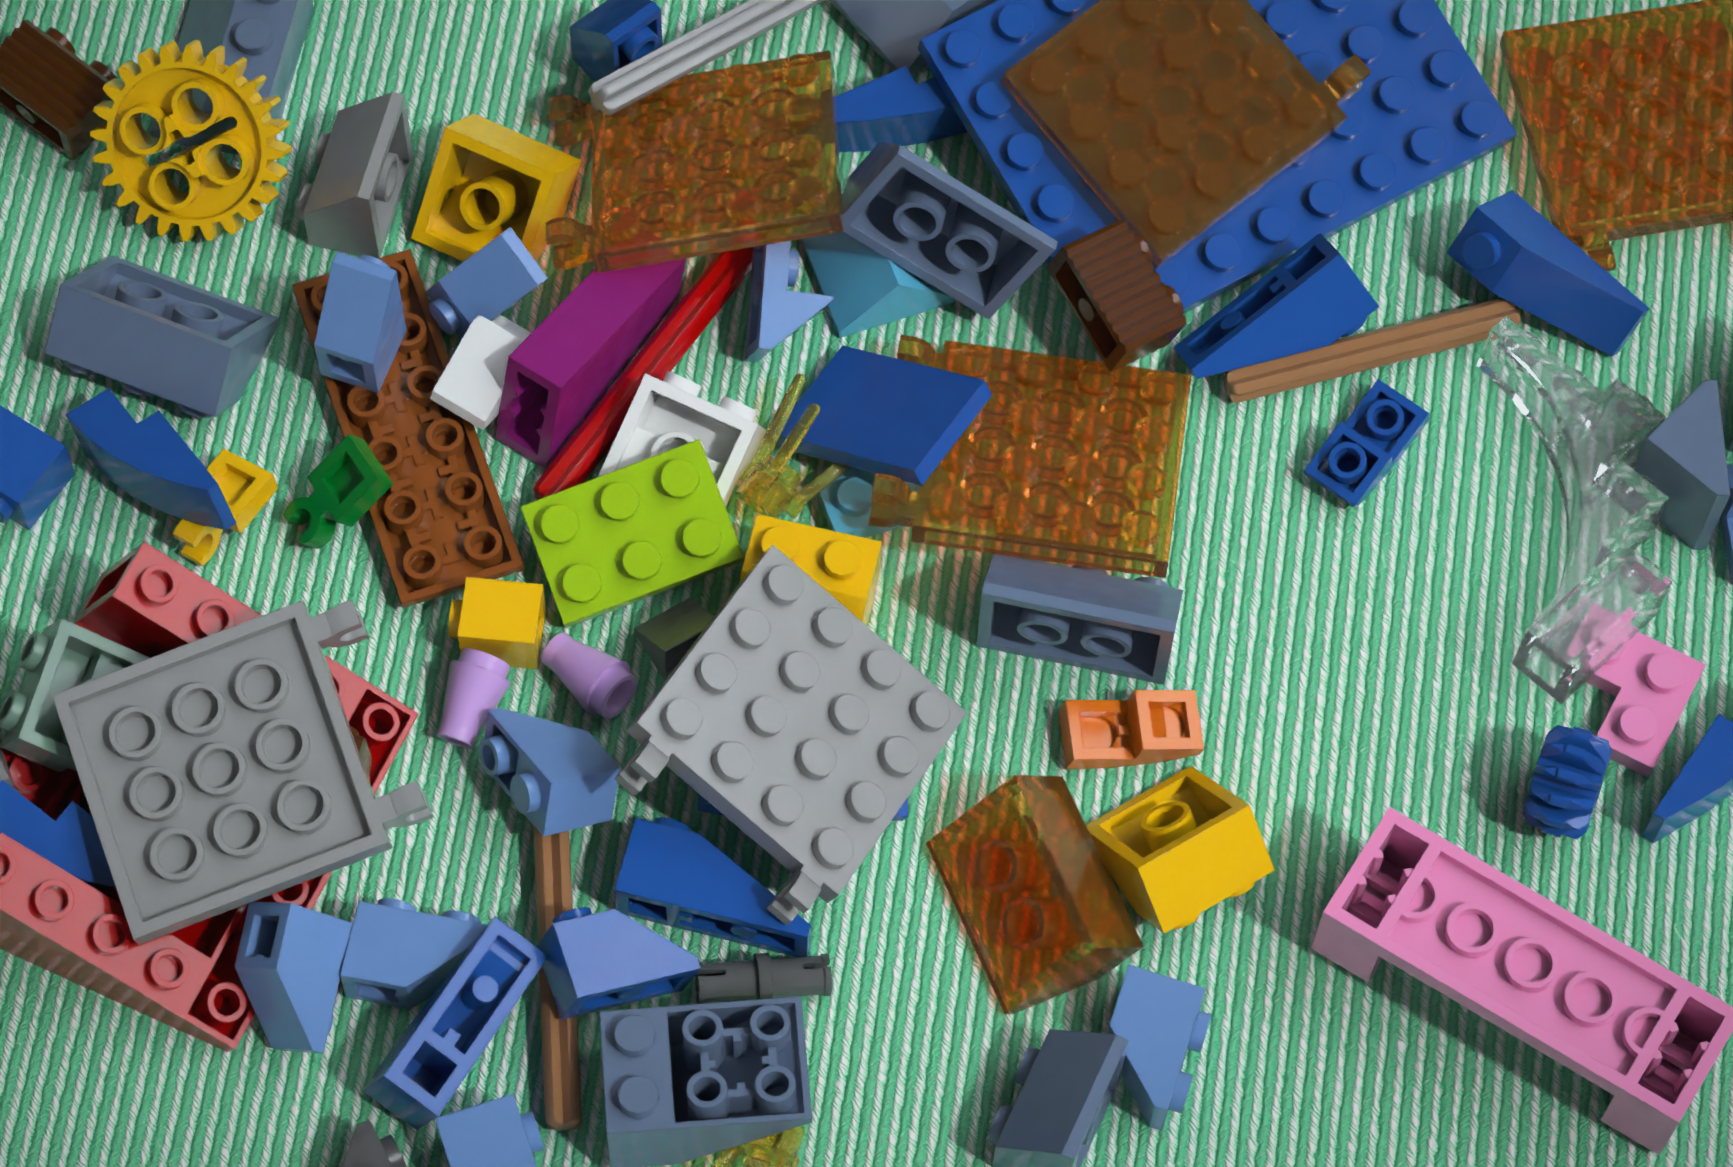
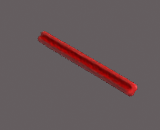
M752 222L742 223L535 482L533 491L536 500L579 485L585 481L611 448L645 373L663 381L667 371H672L752 270L754 240L764 231L762 228H758Z

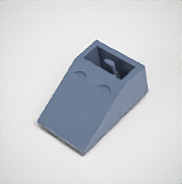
M802 996L599 1012L610 1167H648L680 1164L812 1123Z

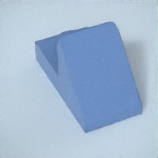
M767 227L754 240L745 361L758 362L834 300V297L829 295L787 290L788 287L795 285L799 268L798 250L790 249L792 234L790 229Z

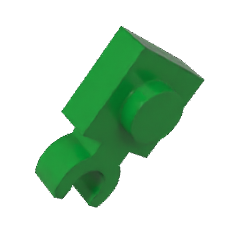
M348 434L307 476L315 491L309 497H300L292 501L286 508L283 516L286 521L301 526L311 517L308 529L298 539L301 544L318 549L330 541L335 531L336 522L352 527L393 485V482L365 440Z

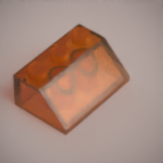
M1014 775L926 842L1004 1014L1017 1013L1094 982L1144 947L1062 776Z

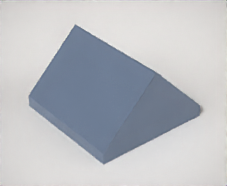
M1704 380L1647 437L1625 492V495L1693 550H1706L1730 497L1717 380Z

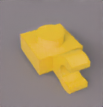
M223 449L207 468L208 472L218 483L236 521V524L230 527V529L241 534L277 491L278 486L274 475L226 449ZM182 519L175 528L173 536L186 544L180 551L181 555L203 566L216 552L223 529L200 525Z

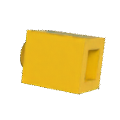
M466 577L463 600H452L448 622L449 638L458 639L460 653L463 648H471L491 654L508 663L510 667L538 669L546 616L543 584Z

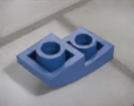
M1377 379L1345 424L1340 421L1305 468L1304 474L1356 509L1415 440L1429 421V413Z

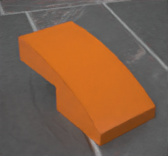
M1134 690L1127 700H1065L1058 710L1066 769H1097L1151 764L1200 755L1204 750L1196 690Z

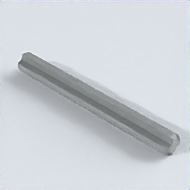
M748 0L592 83L588 90L592 99L591 106L597 113L603 112L606 115H612L814 7L823 0Z

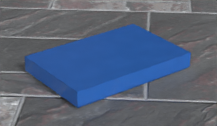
M842 346L772 434L782 449L922 486L988 402L992 394L983 379Z

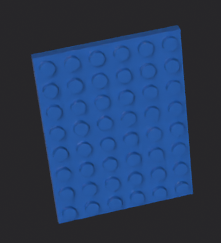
M998 0L920 39L918 45L919 52L952 104L1018 217L1058 241L1056 250L1045 260L1047 266L1061 247L1123 219L1128 222V229L1140 235L1147 243L1154 271L1160 274L1162 283L1176 291L1181 299L1184 313L1280 264L1317 234L1321 233L1327 239L1507 145L1517 135L1514 127L1434 0Z

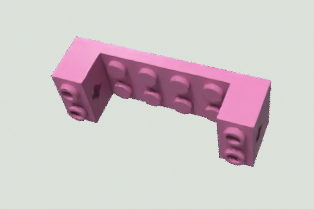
M1391 807L1383 816L1324 909L1311 948L1366 982L1370 981L1384 959L1614 1095L1600 1121L1658 1155L1663 1151L1733 1032V1007Z

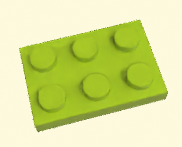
M700 439L520 506L566 628L745 560Z

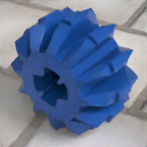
M1557 725L1548 732L1525 802L1523 814L1526 824L1542 829L1541 832L1559 838L1562 835L1578 839L1587 832L1612 752L1608 740L1593 735L1592 731L1575 726L1572 729Z

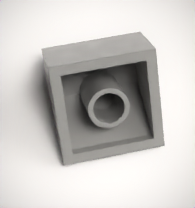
M391 92L339 110L331 133L324 131L321 134L315 155V165L319 169L314 183H306L303 186L297 209L298 219L304 220L309 245L357 256L369 255L381 258L414 159L404 94Z

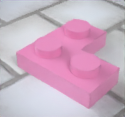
M1589 608L1559 669L1616 697L1596 736L1609 741L1612 751L1610 755L1611 760L1649 778L1706 664Z

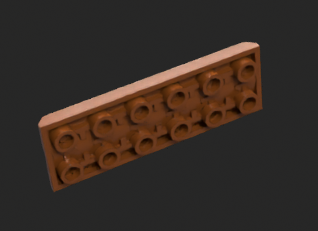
M411 249L378 258L391 269L397 271L407 329L379 393L322 375L343 439L348 434L364 439L393 482V485L376 501L368 512L402 608L441 597L464 588L466 577L498 579L524 570L521 556L474 425L430 399L432 391L449 363L450 358L438 324L429 310L430 302L425 293L426 291ZM329 274L292 284L297 305L316 360L314 343Z

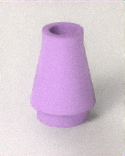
M565 632L554 636L542 653V663L554 672L589 715L599 714L605 719L613 718L626 708L636 692L637 678L630 673V666L627 662L581 643Z
M463 648L458 660L450 661L441 724L436 736L450 744L473 749L477 736L487 722L488 710L497 707L511 685L510 681L506 679L510 665L491 654L471 648Z

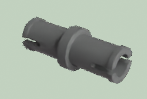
M755 953L753 960L707 964L699 962L701 969L695 975L696 992H699L697 993L698 1004L814 995L831 996L832 993L831 967H827L830 964L828 953L820 954L819 956L770 959L769 953Z

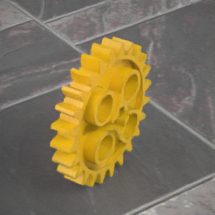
M175 40L169 41L160 47V56L151 47L147 48L137 55L138 64L129 60L117 69L122 80L114 78L104 84L102 88L112 100H104L94 106L93 109L94 113L107 121L106 124L99 125L90 131V137L106 142L107 146L106 149L93 156V161L101 164H111L113 172L102 180L103 186L121 184L124 191L118 198L116 205L120 208L135 201L140 206L136 214L135 222L140 225L152 215L158 217L157 231L160 236H164L176 224L179 225L180 236L184 242H188L197 235L199 227L207 241H212L219 236L222 226L232 235L244 227L243 217L253 222L264 213L259 202L269 204L279 195L270 182H280L288 175L289 171L274 160L283 158L292 151L291 145L276 140V134L290 125L289 120L272 119L269 112L277 106L281 99L279 96H270L262 99L258 91L264 85L267 77L262 74L248 81L243 76L247 65L245 57H242L231 66L225 65L224 46L219 45L214 48L206 58L203 56L200 40H193L187 44L183 53H181ZM193 88L201 89L211 98L213 104L212 114L205 113L196 106L192 97ZM141 113L149 114L158 122L161 130L160 138L152 137L143 129ZM227 117H234L237 121L236 127L221 131L201 145L187 147L155 165H149L145 160L147 155L168 148L182 137H191ZM222 144L230 145L237 150L242 160L241 169L233 168L226 163L221 153ZM170 169H176L185 175L190 186L189 193L181 192L175 188L170 179Z

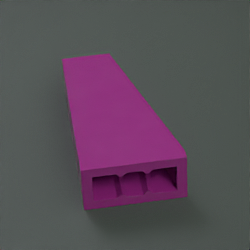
M635 228L508 356L495 439L547 469L678 300L687 258L674 251L667 244L657 241Z

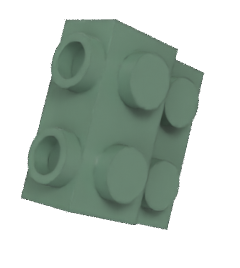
M63 618L44 628L42 633L34 631L26 641L19 658V667L28 670L21 692L11 691L0 709V728L6 730L0 747L59 773L68 768L77 772L52 695L139 663L150 657Z

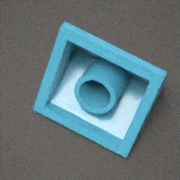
M843 194L798 230V237L821 294L834 297V300L826 307L839 338L955 303L954 298L834 227L833 224Z

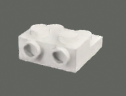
M667 371L663 381L645 373L598 477L700 439L726 506L735 486L741 487L767 430L753 422L758 411L740 402L723 396L720 405L717 406L697 397L702 386L680 375Z

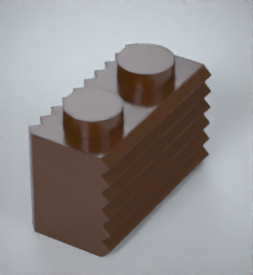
M22 20L20 27L14 28L11 36H6L3 44H0V107H4L8 113H12L17 120H21L34 133H39L44 140H48L61 153H65L70 160H74L95 140L90 137V131L99 125L107 123L106 120L94 113L93 109L94 106L104 100H112L102 88L104 84L114 78L117 79V77L101 62L94 60L88 65L77 57L70 41L55 28L49 27L44 32L29 20Z
M1123 219L1061 247L1046 267L1110 372L1125 367L1127 364L1133 363L1149 353H1154L1159 348H1164L1171 343L1186 325V317L1183 315L1184 311L1180 297L1172 287L1161 282L1160 274L1154 271L1153 263H1151V253L1147 243L1140 235L1129 230L1128 222Z

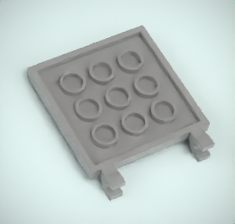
M772 545L758 558L626 732L641 745L614 779L635 796L647 782L651 783L665 766L671 769L792 873L766 908L782 923L788 925L799 911L805 913L809 910L818 896L826 903L839 896L967 712L779 549Z
M302 600L52 695L133 940L139 945L392 849L387 829L412 826L434 818L425 792L421 791L417 780L375 798L322 650L329 646H348L369 638L362 616L356 610L352 600L341 603L313 617L310 616L308 607Z

